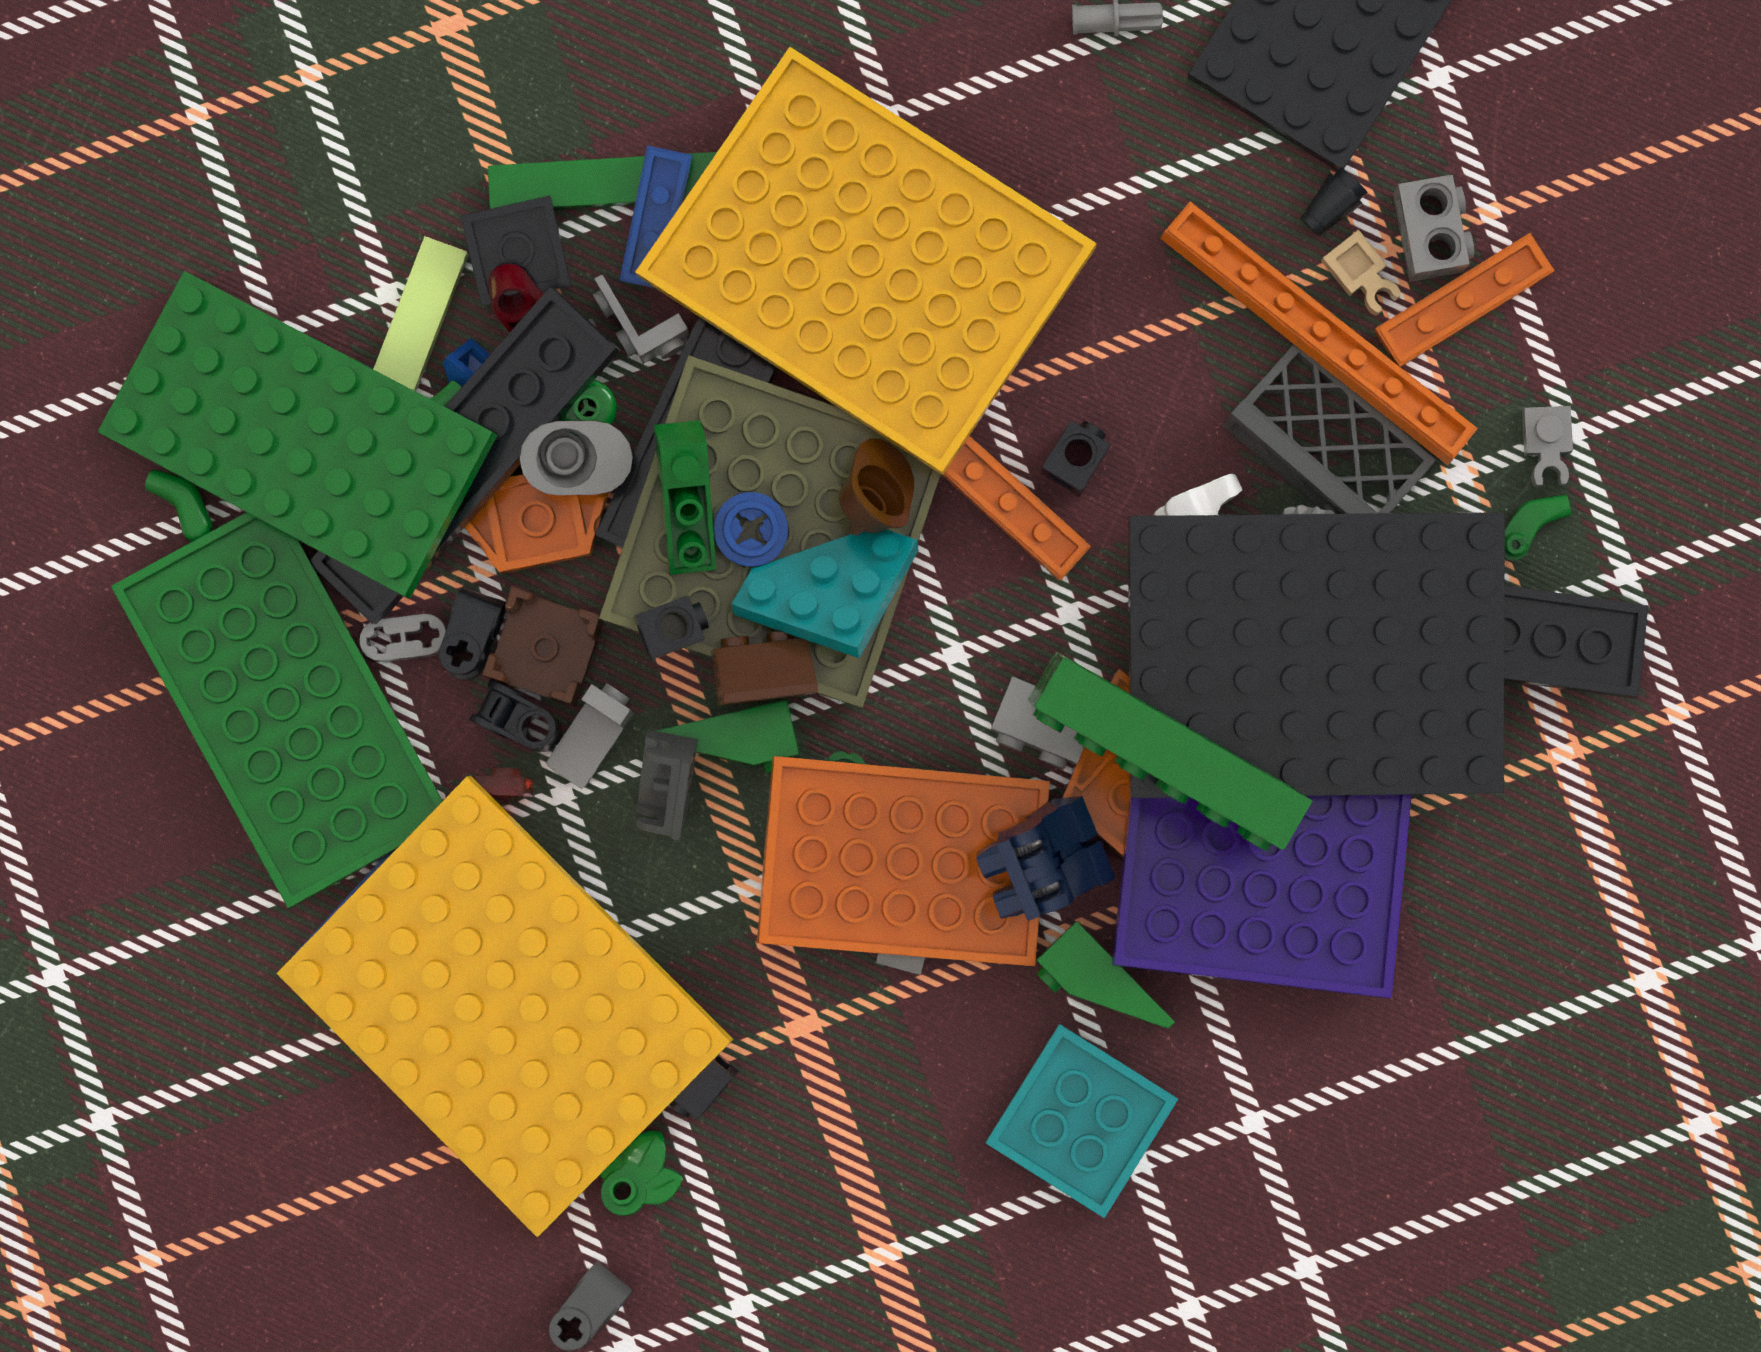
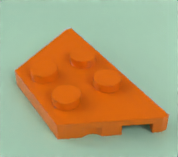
M523 474L511 476L464 528L501 574L588 557L592 555L596 541L595 534L600 526L609 492L597 495L546 494L531 486Z

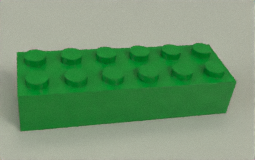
M1057 651L1054 653L1028 698V701L1036 708L1033 715L1040 722L1060 733L1065 725L1077 732L1074 739L1080 745L1101 757L1106 750L1118 755L1114 762L1119 764V767L1143 781L1148 773L1158 778L1155 785L1162 792L1183 804L1187 802L1189 797L1199 802L1196 809L1202 812V815L1227 828L1230 821H1233L1240 825L1237 833L1267 852L1272 844L1284 851L1312 803L1311 799L1295 788Z

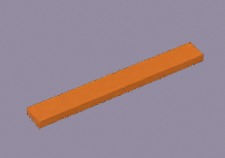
M1191 201L1162 234L1161 240L1447 466L1478 429Z

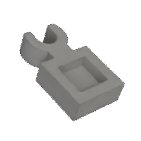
M1571 406L1524 408L1522 410L1524 456L1538 455V463L1534 466L1531 473L1533 486L1541 487L1543 485L1542 473L1544 469H1552L1557 473L1558 486L1566 485L1569 479V471L1566 464L1560 460V454H1571L1573 452Z

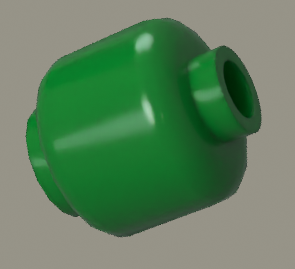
M595 379L559 421H598L612 425L617 409L614 395L605 384ZM587 399L592 400L596 408L589 406ZM583 401L584 408L579 412L578 405ZM587 411L594 412L592 416H583Z

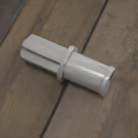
M1113 0V4L1072 5L1073 35H1078V33L1113 32L1114 36H1119V31L1159 30L1163 24V10L1160 3L1118 4V0Z

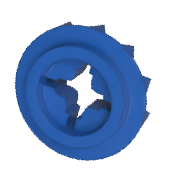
M746 492L733 496L722 505L714 520V540L723 556L740 566H760L770 562L778 556L787 541L788 523L784 511L772 498L761 493ZM736 514L741 519L745 518L748 522L753 521L755 518L759 519L762 515L766 517L761 522L762 526L758 530L762 536L761 539L766 543L765 545L760 541L756 542L753 538L742 541L739 545L735 542L743 530L739 524L740 521L735 517Z

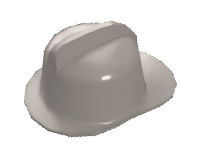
M555 421L542 424L529 433L522 444L520 454L523 475L531 486L543 493L553 495H597L611 492L624 482L631 471L633 460L630 443L623 433L609 423L598 421Z

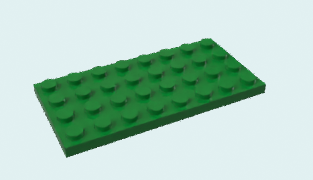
M186 271L183 272L98 430V433L408 599L411 598L498 436L483 426Z
M246 512L111 586L288 909L299 905L394 852L443 801L298 539Z

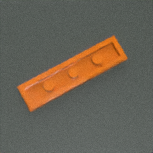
M1531 233L1381 324L1374 329V333L1392 361L1398 366L1403 367L1550 276L1555 270Z
M971 436L968 437L942 475L1058 581H1061L1091 547Z

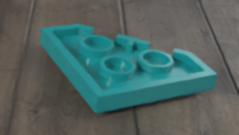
M887 529L877 534L864 531L859 535L854 536L850 534L754 567L749 572L731 604L733 615L860 658L919 551L917 539Z

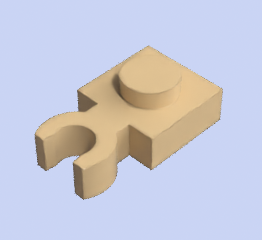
M1359 230L1321 260L1349 296L1359 289L1365 294V306L1375 316L1379 315L1383 310L1375 300L1377 292H1387L1394 301L1401 296L1400 289L1394 282L1381 279L1378 275L1386 268L1387 264Z

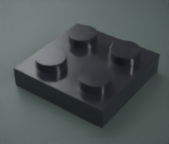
M551 195L460 216L482 306L491 304L488 289L489 275L496 267L503 264L520 266L526 271L527 275L541 292L547 291L549 287L558 289L572 285ZM508 291L502 295L512 296L514 294H517L518 292Z

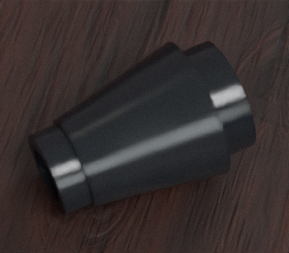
M1340 168L1334 175L1329 173L1300 219L1318 236H1321L1325 230L1330 229L1363 204L1360 200L1368 192L1346 170Z

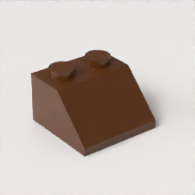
M782 631L767 633L768 642L749 644L748 636L721 639L722 648L711 650L717 705L817 693L818 684L808 640L802 638L795 639V636Z

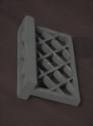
M1294 344L1249 395L1232 411L1222 425L1315 507L1318 506L1322 510H1332L1334 514L1391 513L1436 461L1432 455L1397 425ZM1295 357L1299 358L1311 369L1312 384L1288 385L1287 366ZM1279 376L1280 385H1271V383ZM1319 377H1321L1326 383H1320ZM1337 391L1345 398L1347 414L1323 415L1321 392ZM1313 392L1315 415L1291 416L1289 393ZM1281 393L1283 416L1267 417L1253 404L1262 394ZM1354 407L1361 413H1355ZM1347 422L1349 445L1326 446L1324 423ZM1356 422H1373L1380 429L1381 444L1358 445ZM1316 423L1318 446L1301 447L1293 440L1292 424ZM1277 425H1284V431ZM1389 437L1396 443L1390 444ZM1406 451L1420 465L1412 474L1393 475L1390 452ZM1382 452L1384 475L1361 476L1359 453ZM1350 453L1353 477H1336L1328 470L1327 454ZM1312 455H1319V461ZM1394 483H1403L1394 494ZM1362 484H1385L1387 503L1379 512H1376L1363 500ZM1346 485H1353L1354 492Z

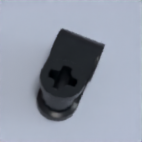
M465 587L460 589L453 604L449 624L439 649L440 662L451 676L458 680L467 681L481 674L493 641L502 626L506 613V601ZM465 647H467V651L473 658L470 662L462 661L460 667H458V663L452 656L454 652L462 653Z
M490 679L487 684L490 690L478 713L472 714L469 720L504 739L507 737L539 753L548 752L555 748L560 742L562 735L561 724L558 719L545 709L527 701L523 695ZM537 718L546 719L549 724L548 735L539 742L530 741L527 733L529 724Z

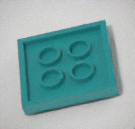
M1058 1024L985 1143L1105 1218L1175 1106L1178 1098Z

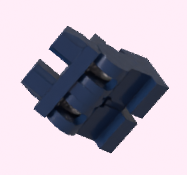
M1083 796L1052 799L1028 815L1026 821L1000 831L997 842L991 843L979 850L976 856L985 879L1006 871L1011 879L1012 885L993 891L992 896L1001 919L1025 913L1027 920H1032L1040 917L1041 914L1066 907L1075 900L1074 898L1091 888L1103 886L1116 878L1101 841H1087L1098 833Z

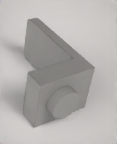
M600 275L595 278V282L600 290L592 295L605 317L608 318L614 314L620 323L622 330L615 334L629 357L637 353L644 364L658 355L662 359L669 358L684 348V340L688 339L690 334L679 313L638 336L604 276Z
M607 683L602 691L591 684L581 699L585 702L584 706L548 758L546 765L579 788H585L635 714L625 706L630 698Z

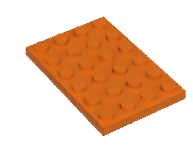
M778 756L772 757L757 943L1035 966L1039 917L1028 921L1025 913L1018 916L1001 919L992 895L993 891L1012 885L1011 879L1007 871L985 879L976 856L979 850L991 843L997 842L1000 831L1026 821L1028 815L1048 803L1050 781Z

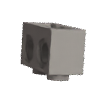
M1453 175L1398 184L1393 192L1409 282L1463 273L1470 264L1469 259L1474 258V243L1471 232L1463 231L1460 214L1466 213V202L1462 187H1455ZM1424 196L1437 198L1442 204V213L1439 215L1425 213L1420 206V198ZM1434 240L1445 242L1450 248L1451 257L1447 260L1434 258L1428 249L1429 242Z

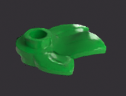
M648 1131L640 1134L600 1174L604 1180L601 1187V1199L604 1206L611 1213L624 1217L631 1216L640 1211L645 1204L661 1205L667 1202L678 1191L683 1178L677 1172L663 1168L666 1157V1145L664 1136L660 1131ZM622 1184L630 1185V1196L625 1200H618L616 1197L617 1188Z

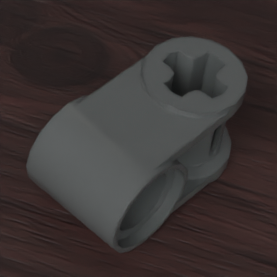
M596 1261L574 1287L571 1296L553 1316L549 1326L551 1340L562 1350L573 1351L584 1347L592 1340L605 1323L607 1324L616 1314L633 1290L599 1261ZM579 1318L582 1322L578 1328L583 1334L581 1339L574 1336L566 1340L562 1336L566 1328L561 1322L563 1319L571 1321Z

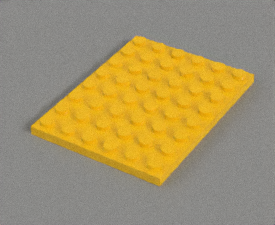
M789 47L635 273L639 278L943 475L1096 249L1097 243Z
M467 776L276 973L536 1237H539L734 1040L472 776Z

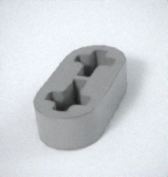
M431 614L381 619L377 624L370 622L363 628L359 643L365 655L377 662L386 663L432 657L439 654L447 626L441 619ZM429 623L433 630L439 631V637L432 639V647L425 648L422 641H408V634L422 632L423 624ZM383 629L384 633L388 636L401 637V642L386 645V653L380 654L379 649L375 646H370V639L377 637V630Z

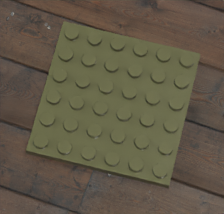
M688 355L665 424L701 421L707 441L713 530L715 517L727 500L741 493L756 492L764 494L777 502L784 511L788 523V536L785 546L778 556L770 562L850 535V520L840 506L839 494L850 476L855 452L862 442L871 438L882 439L897 448L909 463L914 476V494L908 523L900 529L888 528L887 530L917 539V542L919 541L941 475L940 473L836 406ZM655 451L599 620L639 633L633 618L635 615L689 595L692 604L700 602L709 628L702 631L705 640L687 646L685 649L712 658L711 650L722 648L721 639L748 636L749 644L768 642L767 633L781 632L733 615L731 604L751 569L757 566H740L723 556L715 540L716 570L670 575ZM738 514L735 515L743 528L739 538L735 541L738 545L749 538L755 539L756 542L760 541L763 545L766 544L758 532L760 526H762L761 522L766 518L764 515L759 519L755 518L751 522H748L745 518L741 519ZM908 571L860 658L808 641L818 684L817 694L863 708ZM670 613L662 618L660 627L664 636L672 640H677L684 636L686 623L680 615Z

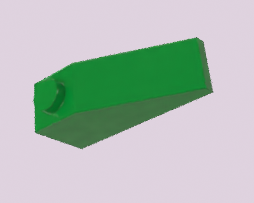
M787 700L657 730V732L698 739L697 754L752 767L764 766L766 773H771L772 757L774 756L801 757Z
M1077 921L1036 959V962L1042 967L1036 975L1054 993L1062 988L1069 995L1167 1029L1175 1023L1121 966L1112 965V957Z

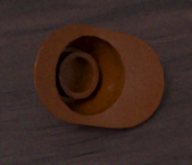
M869 438L859 445L855 452L850 476L839 494V503L844 514L850 520L849 532L852 535H859L864 531L877 534L888 528L900 529L907 525L914 494V476L909 463L897 448L882 439Z

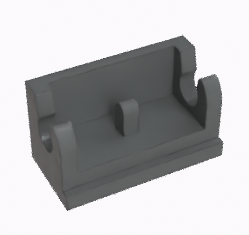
M647 730L635 813L658 819L651 820L646 817H638L636 826L639 829L650 833L671 836V839L680 841L688 814L698 739Z

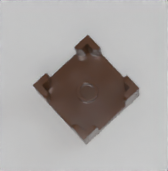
M511 587L505 605L508 615L495 654H489L482 675L496 682L576 707L604 621L599 620L600 615L579 608L575 610L538 598L533 593Z

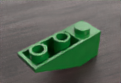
M695 420L654 425L657 469L670 575L716 570L707 441L701 421Z

